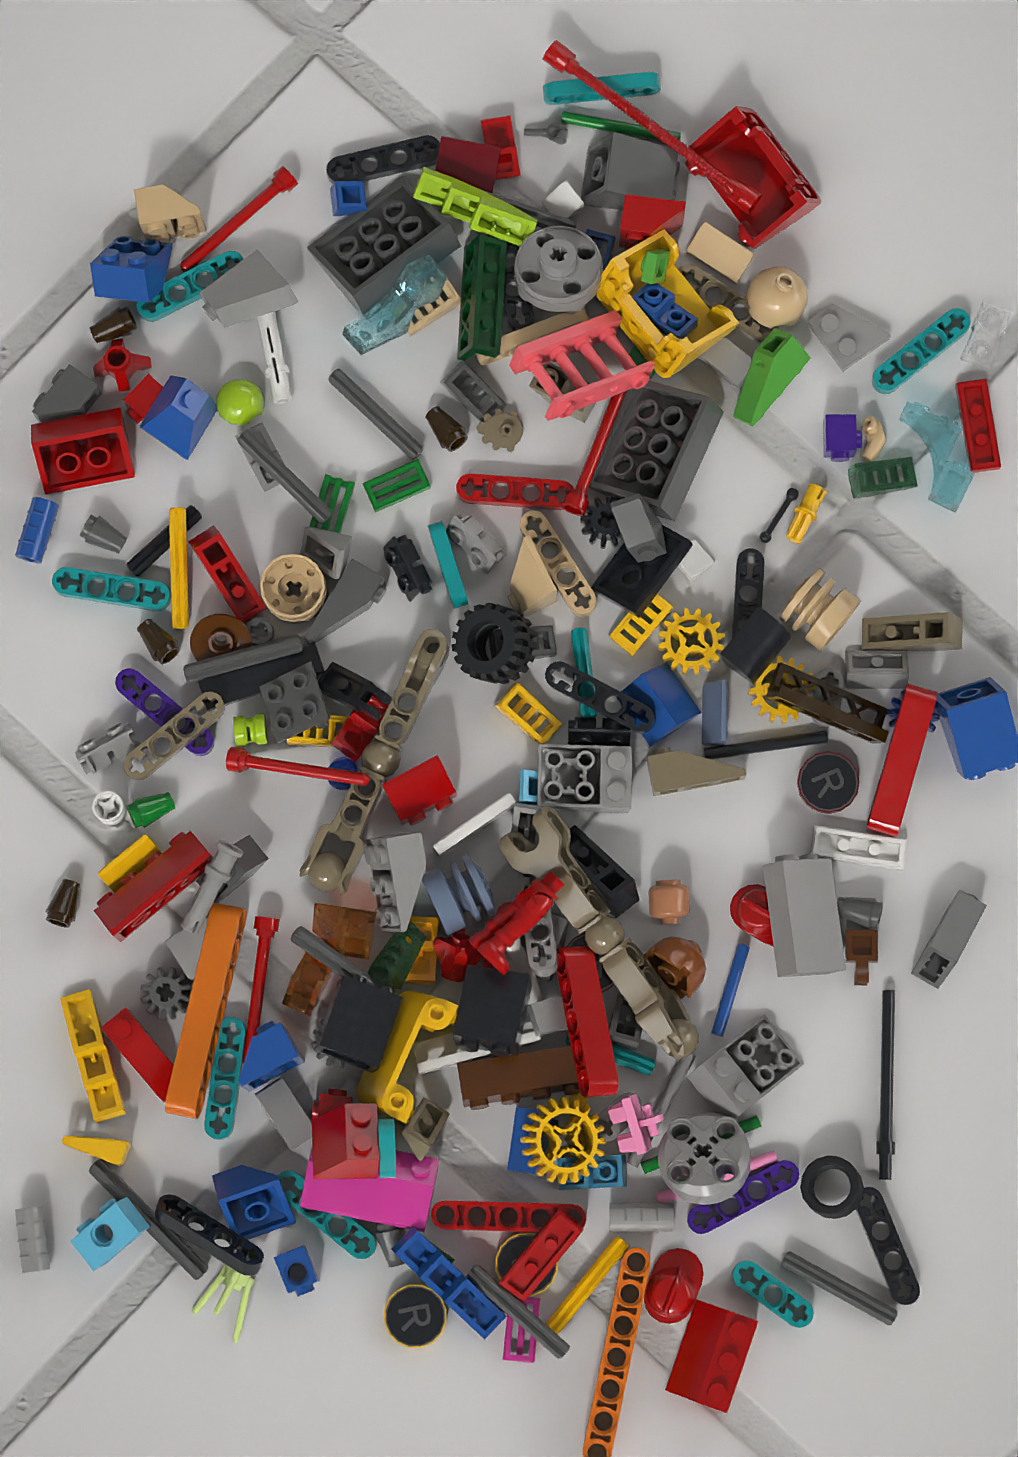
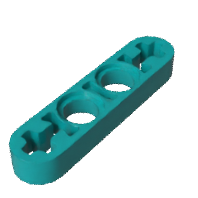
M655 72L596 77L623 98L649 96L661 90L659 74ZM581 79L554 81L543 86L544 102L550 105L606 100L602 95L596 93L593 88L591 89L590 86L584 84Z
M227 251L164 283L163 289L151 302L156 304L162 301L159 294L164 293L169 306L165 307L164 303L161 302L155 306L156 311L151 313L149 310L143 311L146 308V302L137 301L136 307L139 315L148 322H154L202 298L200 292L206 288L196 283L199 274L203 272L210 273L213 276L214 282L218 279V275L213 267L218 266L219 271L227 268L226 262L228 260H232L233 263H240L244 258L236 251ZM230 269L222 271L221 274L224 275ZM182 286L186 289V295L182 300L177 301L170 298L169 293L173 287Z
M960 308L949 310L875 370L872 377L874 389L881 394L894 392L961 339L970 327L971 321L968 313ZM951 318L954 320L962 319V329L956 326L946 336L944 330L949 327L952 321ZM932 334L937 335L941 340V346L933 350L929 349L924 342L925 337ZM906 353H912L917 357L918 364L913 368H907L902 364L901 357ZM896 366L899 372L892 377V385H889L887 382L882 385L880 383L881 373L887 376L894 371Z
M70 567L58 569L52 577L54 589L64 597L151 611H162L171 603L170 590L164 583L159 581ZM66 575H70L72 581L81 583V576H84L85 578L82 582L83 592L79 593L80 588L77 585H68L67 589H63L59 580H64ZM94 579H101L105 582V589L99 595L91 594L88 590L89 583ZM132 584L135 587V594L131 599L124 600L119 597L118 591L122 585ZM141 586H145V593L155 594L156 589H160L165 598L159 599L158 604H154L151 597L143 596V602H139Z
M234 1017L222 1020L211 1071L204 1128L206 1133L216 1140L228 1138L233 1132L240 1087L238 1081L243 1066L242 1061L247 1028L241 1020ZM231 1023H236V1028L241 1030L240 1035H235L233 1038V1046L239 1045L238 1052L229 1048L221 1049L222 1043L228 1045L229 1036L224 1033V1029L230 1028ZM225 1054H232L237 1061L236 1067L230 1072L221 1070L219 1066L220 1058ZM221 1085H227L232 1090V1097L226 1103H219L215 1098V1091ZM213 1105L222 1109L231 1108L230 1114L223 1112L222 1121L228 1124L227 1129H222L219 1135L216 1134V1129L211 1128V1122H217L219 1113L218 1111L212 1112Z
M286 1170L277 1175L282 1188L284 1184L281 1180L284 1177L290 1179L294 1176L297 1179L294 1185L301 1191L303 1190L305 1179L300 1174ZM290 1190L285 1193L291 1206L353 1257L367 1259L374 1254L377 1246L375 1237L352 1217L342 1216L347 1222V1228L341 1234H334L329 1229V1221L332 1217L337 1216V1214L323 1211L310 1214L305 1208L300 1207L301 1198L298 1204L293 1201L298 1195ZM353 1225L358 1228V1231L354 1233L355 1236L359 1239H363L365 1236L369 1238L367 1245L370 1247V1250L368 1252L361 1251L358 1254L355 1251L357 1245L351 1239L348 1240L347 1245L342 1242V1239L349 1235Z

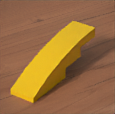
M87 989L61 997L60 1001L73 1052L77 1058L83 1086L87 1091L94 1121L99 1123L126 1114L104 1032L101 1029V1021L91 990Z

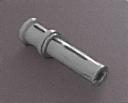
M218 840L216 844L218 849L211 863H207L204 867L206 876L183 921L180 923V926L188 932H192L193 929L194 934L199 933L202 923L223 883L230 881L232 877L230 872L237 858H241L244 853L240 848L227 841Z

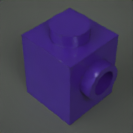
M825 414L823 421L824 458H831L833 462L849 461V458H854L857 448H862V430H856V414Z

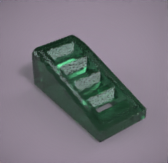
M912 457L855 463L848 469L853 498L880 495L912 489L918 486ZM897 467L902 469L904 478L902 482L899 480ZM885 469H889L892 483H888ZM875 471L877 473V478L879 484L875 485L873 472Z
M409 921L406 932H394L371 964L367 973L380 985L388 986L392 989H401L427 936ZM407 936L412 940L411 943L405 940Z

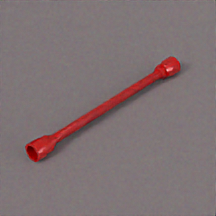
M555 40L548 47L543 56V60L560 73L566 71L570 75H575L584 84L590 86L591 89L593 88L596 93H599L608 102H611V104L623 111L624 114L633 118L634 121L636 120V123L639 122V125L645 127L646 130L648 129V132L654 134L655 137L657 136L660 141L666 143L672 150L688 159V162L691 161V164L697 166L698 169L700 168V171H703L712 180H715V182L724 187L725 191L730 194L729 199L749 214L756 207L763 196L761 192L744 180L738 182L736 179H730L724 172L718 170L717 167L709 163L705 158H702V156H699L698 153L696 154V151L690 149L689 146L687 147L684 142L678 140L677 137L657 124L656 121L653 122V119L647 117L646 114L644 115V112L635 108L632 103L626 101L625 98L623 99L620 94L614 92L613 89L605 85V83L593 76L589 71L580 67V63L575 60L576 54L558 40Z

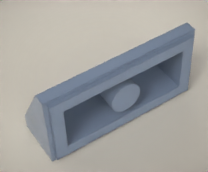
M726 680L706 683L702 687V744L705 746H722L727 742L728 682Z

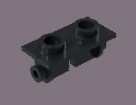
M406 535L400 536L397 539L395 536L392 537L383 547L384 557L398 578L399 589L406 595L408 601L411 602L420 592L424 595L432 591L431 584L433 582L424 564L416 567L412 565L413 562L420 560L412 539H408Z
M575 717V720H568V745L630 746L631 730L609 718L602 719V728H596V718Z

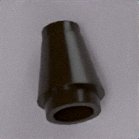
M126 306L122 309L117 307L89 328L95 342L98 344L102 341L132 335V331L137 329V324L131 311Z
M439 406L432 408L426 414L425 418L441 448H446L449 452H453L466 442L468 438L465 433L466 429Z
M147 619L138 626L137 631L154 661H159L163 665L172 661L180 651V648L177 646L178 641L153 622L152 619Z
M68 879L62 880L61 885L45 911L47 913L46 921L56 926L70 927L71 922H74L76 918L79 883Z

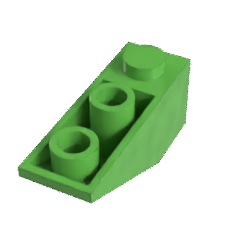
M774 328L755 350L733 414L735 419L753 427L811 359L793 335Z

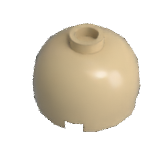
M775 266L762 270L752 280L745 299L750 307V315L758 323L771 329H778L779 326L788 325V327H792L801 319L807 305L808 292L803 279L795 271L786 267Z

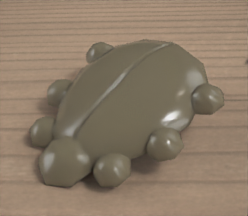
M496 409L494 416L486 413L483 416L485 422H479L476 427L478 433L484 435L482 442L485 444L488 442L493 443L492 448L494 450L502 447L512 452L523 434L522 423L517 418V412L511 410L509 413H503L501 409Z

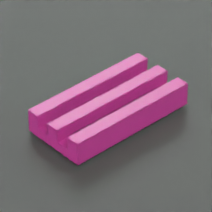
M528 1297L523 1304L526 1307L527 1304H533V1313L539 1318L540 1298ZM507 1314L503 1360L534 1363L536 1339L530 1336L529 1356L522 1355L525 1329L520 1325L518 1328L516 1355L510 1354L513 1319Z

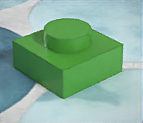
M661 248L647 251L641 262L642 282L655 284L665 280L670 251Z

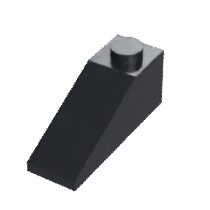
M574 825L570 828L571 840L569 851L604 899L607 908L611 911L610 914L618 918L640 900L635 880L583 831Z

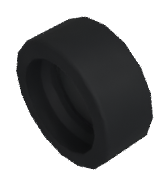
M827 1155L817 1158L807 1166L801 1178L800 1189L804 1201L815 1213L824 1218L838 1219L848 1216L857 1209L863 1197L864 1185L861 1175L850 1162L839 1156ZM829 1169H838L844 1172L850 1182V1192L847 1198L834 1206L821 1203L814 1192V1183L818 1175Z

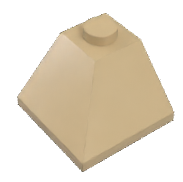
M529 535L523 538L510 582L511 594L507 596L513 610H520L524 614V618L557 602V589Z

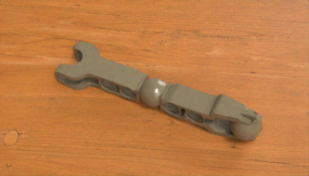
M428 629L419 636L404 674L394 693L393 700L389 704L380 723V735L375 734V740L367 744L362 752V766H360L359 770L361 773L367 774L370 780L375 782L376 788L374 792L370 795H363L359 791L360 785L351 784L336 817L331 824H324L320 827L309 855L300 868V877L308 875L311 884L318 890L327 892L338 889L340 896L347 892L350 879L364 854L365 843L362 841V837L381 796L382 782L386 783V778L393 775L399 768L400 752L402 751L400 745L408 739L419 713L448 659L449 646L446 637L439 630ZM433 644L440 646L437 652L433 654L427 652L428 647ZM407 695L414 697L416 703L413 709L405 711L399 708V701L402 697ZM393 723L402 726V734L395 739L386 736V728ZM357 807L362 810V818L359 822L349 823L346 820V813L350 808ZM330 834L338 835L342 841L355 843L347 865L335 853H321Z
M541 807L534 814L532 822L539 835V844L530 843L519 832H510L500 839L499 846L502 853L514 870L518 872L532 874L541 881L551 871L565 884L556 894L558 899L554 900V902L571 925L578 930L579 934L585 931V941L588 947L595 954L603 955L599 962L602 963L605 972L636 1014V1022L657 1044L661 1045L662 1049L669 1056L679 1060L682 1057L691 1055L699 1043V1034L695 1025L691 1023L690 1016L677 992L669 989L642 951L631 941L630 937L624 941L625 932L621 923L613 917L606 916L611 912L610 909L607 908L604 899L569 851L571 840L569 827L552 807Z

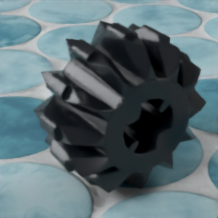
M607 496L606 504L603 505L598 497L595 498L594 504L596 509L588 505L586 510L588 515L580 517V522L587 525L582 528V534H592L589 539L591 545L600 539L601 549L606 548V543L609 540L614 548L618 546L617 537L623 540L611 509V496ZM608 517V521L611 518V527L605 528V524L601 527V518Z

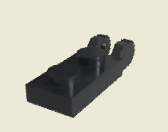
M333 661L318 680L323 694L359 713L363 712L374 720H378L381 714L377 708L367 704L370 698L373 696L381 703L387 705L393 700L390 695L376 687L373 682Z

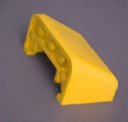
M665 229L612 258L601 274V285L596 295L608 312L613 310L618 312L622 318L619 326L645 359L654 362L655 366L653 369L661 377L669 378L732 332L739 322L729 308L723 305H716L709 309L674 265L679 257V246ZM658 248L670 251L665 280L658 282V284L675 295V303L698 318L697 327L684 339H679L672 333L668 335L662 333L654 326L632 298L633 295L647 284L641 281L643 273L641 272V262L647 251Z
M413 990L404 991L399 995L403 999L379 1068L373 1073L364 1070L356 1090L357 1098L361 1104L377 1103L378 1113L394 1118V1120L407 1125L415 1112L412 1110L414 1099L411 1092L405 1087L396 1084V1081L420 1028L434 1033L435 1030L444 1029L449 1024L454 1026L459 1007L445 999Z

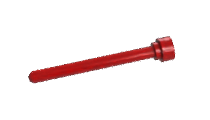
M281 166L273 173L275 177L271 179L272 183L180 263L181 270L186 272L194 268L278 193L290 192L295 188L298 182L284 166Z
M626 391L610 398L575 489L566 494L562 508L568 513L577 516L585 515L589 505L586 493Z
M230 747L226 756V769L233 772L241 773L243 770L247 771L249 768L361 786L367 785L370 781L369 776L365 773L251 756L250 752H246L245 748Z
M255 916L253 929H256V936H259L243 1064L251 1039L258 1034L256 1029L260 1027L271 938L275 936V932L279 930L280 919Z

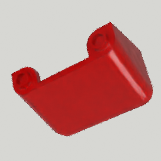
M735 106L689 146L690 149L696 151V154L698 153L699 156L708 160L709 163H712L718 170L724 172L730 179H736L738 182L744 180L763 194L759 203L748 214L729 199L730 194L718 182H715L709 175L707 176L706 173L700 171V168L698 169L697 166L691 164V161L688 162V159L684 162L687 169L694 176L699 174L702 177H707L740 222L738 225L740 232L737 233V236L748 248L757 249L822 203L817 192L762 118L750 108Z

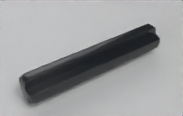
M192 505L186 508V532L202 518L201 513ZM169 525L127 563L128 569L135 576H140L170 548Z

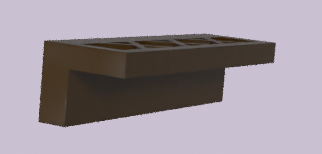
M782 662L777 664L765 698L869 743L886 742L889 731L883 729L882 726L888 712L887 708ZM784 673L793 676L797 689L793 690L780 685ZM812 686L819 687L824 700L818 701L809 697L805 689ZM840 697L846 699L851 712L846 713L835 708L832 701ZM866 709L876 712L877 715L874 723L871 724L862 720L859 712Z

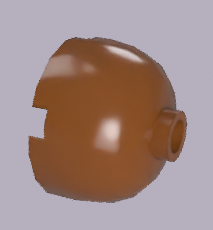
M672 936L658 941L644 954L669 989L676 991L680 999H683L686 995L690 998L704 981L706 973L705 960L701 954L700 946L692 940Z

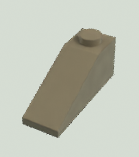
M949 612L862 618V649L945 651L962 649L963 619Z
M670 747L652 750V755L647 756L646 760L653 797L745 780L746 770L744 768L679 750L671 751Z

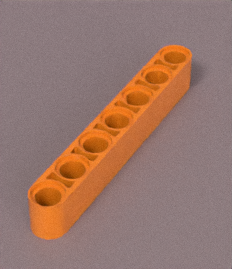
M214 903L211 907L166 1096L165 1112L168 1114L198 1119L202 1112L221 1024L245 928L246 908Z
M641 1248L627 1250L621 1259L583 1444V1457H588V1449L595 1443L605 1447V1457H611L650 1270L649 1254ZM639 1253L644 1257L645 1265L640 1271L635 1272L628 1268L627 1259L630 1254ZM627 1284H632L638 1289V1298L632 1303L624 1302L620 1296L622 1287ZM620 1316H627L632 1322V1328L627 1334H619L614 1329V1322ZM621 1348L625 1352L626 1359L622 1365L613 1366L608 1362L607 1355L611 1349ZM608 1379L616 1381L619 1385L618 1394L612 1398H607L601 1393V1385ZM602 1411L610 1413L613 1418L611 1426L605 1430L597 1428L594 1424L595 1416Z

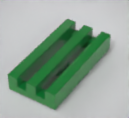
M419 459L362 483L375 513L431 488ZM414 469L418 472L374 493L372 491V488ZM419 480L422 481V483L377 502V499Z
M325 474L318 498L325 503L330 484L335 485L328 505L332 510V515L341 487L346 489L333 532L341 533L355 482H347L341 478H333L331 475ZM312 516L309 527L317 528L318 521ZM332 516L322 524L321 529L328 531Z

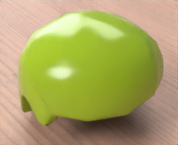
M231 380L218 391L216 399L217 411L220 417L229 424H249L264 411V395L261 389L249 380Z

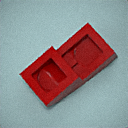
M511 115L480 120L484 144L501 147L496 180L521 176Z
M373 696L367 704L378 709L381 714L379 719L374 720L363 712L359 713L353 710L330 743L354 762L361 757L364 748L379 731L380 723L389 706L381 703Z

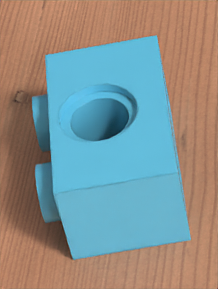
M128 1197L117 1202L114 1198L99 1209L101 1215L97 1219L89 1218L76 1228L79 1234L71 1240V1243L93 1271L106 1265L150 1227ZM105 1225L111 1228L113 1232L112 1238L106 1235L104 1231Z

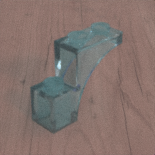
M429 254L405 265L401 276L385 297L362 317L345 326L342 335L360 355H363L406 334L415 310L439 299L448 275Z
M907 401L899 420L910 426L922 438L929 450L933 463L934 478L928 500L956 513L975 473L969 471L970 468L966 464L959 461H953L952 463L947 460L963 428L958 426V422L951 417L945 415L939 417L930 413L931 410L926 405L919 402L912 404Z

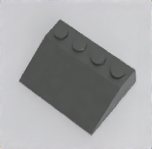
M403 176L366 203V211L351 214L307 247L318 264L364 318L368 317L461 247L450 223L430 203L413 198L415 188Z
M649 381L640 389L632 388L627 390L589 488L611 496L616 500L639 493L656 516L675 521L724 412L708 396Z

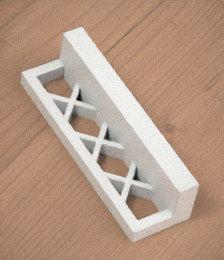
M528 1012L526 1014L520 1047L541 1042V1037L535 1035ZM453 1033L412 1045L420 1075L457 1065V1063L469 1062L493 1055L490 1051L478 1050L477 1052L461 1050L455 1044Z

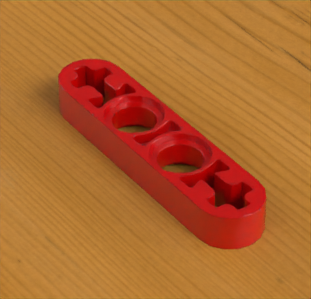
M472 473L461 476L456 484L459 499L468 504L564 510L562 508L563 502H558V497L548 496V502H543L545 496L544 486L549 487V493L554 494L559 492V488H564L565 494L570 493L574 487L564 480ZM470 481L474 483L476 488H483V482H488L487 498L482 497L483 491L475 490L472 496L466 495V490L461 488L466 487ZM497 483L507 485L509 494L502 499L496 498L492 494L494 485ZM533 485L539 489L540 495L536 500L529 501L523 497L522 491L526 486Z

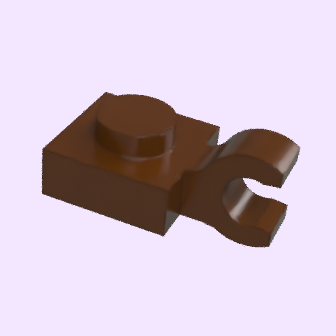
M846 930L845 963H855L854 986H867V983H869L868 963L878 962V930Z

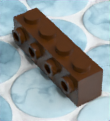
M571 1045L509 1055L508 1057H495L457 1063L463 1106H470L471 1110L485 1109L489 1107V1103L500 1101L502 1105H512L519 1103L520 1098L533 1097V1100H543L552 1096L551 1093L563 1091L564 1095L580 1093Z

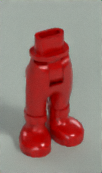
M551 871L541 881L536 878L531 882L532 885L525 890L519 891L515 899L502 912L485 923L487 927L475 932L468 939V942L503 975L510 969L509 962L505 957L506 948H510L518 938L532 929L553 906L551 899L553 898L556 901L558 899L556 894L565 885Z

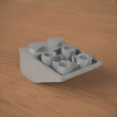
M538 744L537 806L597 813H628L630 811L632 746Z
M397 833L366 839L367 846L364 848V855L367 864L371 867L372 877L369 884L372 894L376 896V923L379 927L381 926V931L406 932L427 864L422 833Z
M764 1015L703 1062L687 1078L715 1113L736 1119L804 1065V1063L766 1015Z

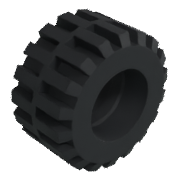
M485 603V606L481 604L474 606V611L467 610L464 613L465 619L458 620L456 624L459 627L458 632L453 631L452 638L456 639V644L451 646L452 651L458 654L454 659L457 664L462 665L460 669L464 673L470 674V677L494 684H507L509 679L516 681L521 678L519 672L526 673L530 669L527 664L529 661L534 662L535 656L532 655V650H537V643L533 642V638L537 635L534 629L529 628L532 623L529 619L523 617L524 614L499 604ZM500 628L503 633L502 649L495 658L489 660L486 654L487 638L493 630Z

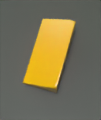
M142 835L98 871V875L115 893L123 887L120 883L132 872L140 873L147 867L145 865L147 859L156 852L161 854L162 852L147 835Z

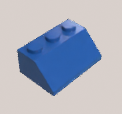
M270 1021L256 1029L258 1034L251 1039L238 1081L241 1087L249 1092L305 1062L288 1029L281 1022L276 1024Z

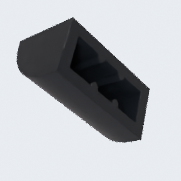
M758 606L720 655L725 665L754 685L792 636L780 622Z

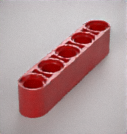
M907 683L866 829L897 837L938 691Z
M588 945L560 947L557 949V975L580 1093L584 1098L615 1095L618 1091L619 1080L594 951Z
M440 1201L434 1205L431 1211V1220L434 1225L444 1230L539 1232L542 1227L535 1226L531 1221V1216L536 1209L540 1208L545 1209L549 1213L550 1218L558 1208L564 1213L571 1209L576 1210L581 1215L580 1225L582 1227L585 1226L587 1218L585 1211L579 1205L556 1203ZM442 1206L451 1207L455 1215L453 1221L446 1225L441 1224L436 1217L437 1211ZM474 1207H481L486 1212V1220L481 1225H473L468 1220V1213ZM505 1208H513L518 1213V1220L512 1226H505L500 1221V1213Z

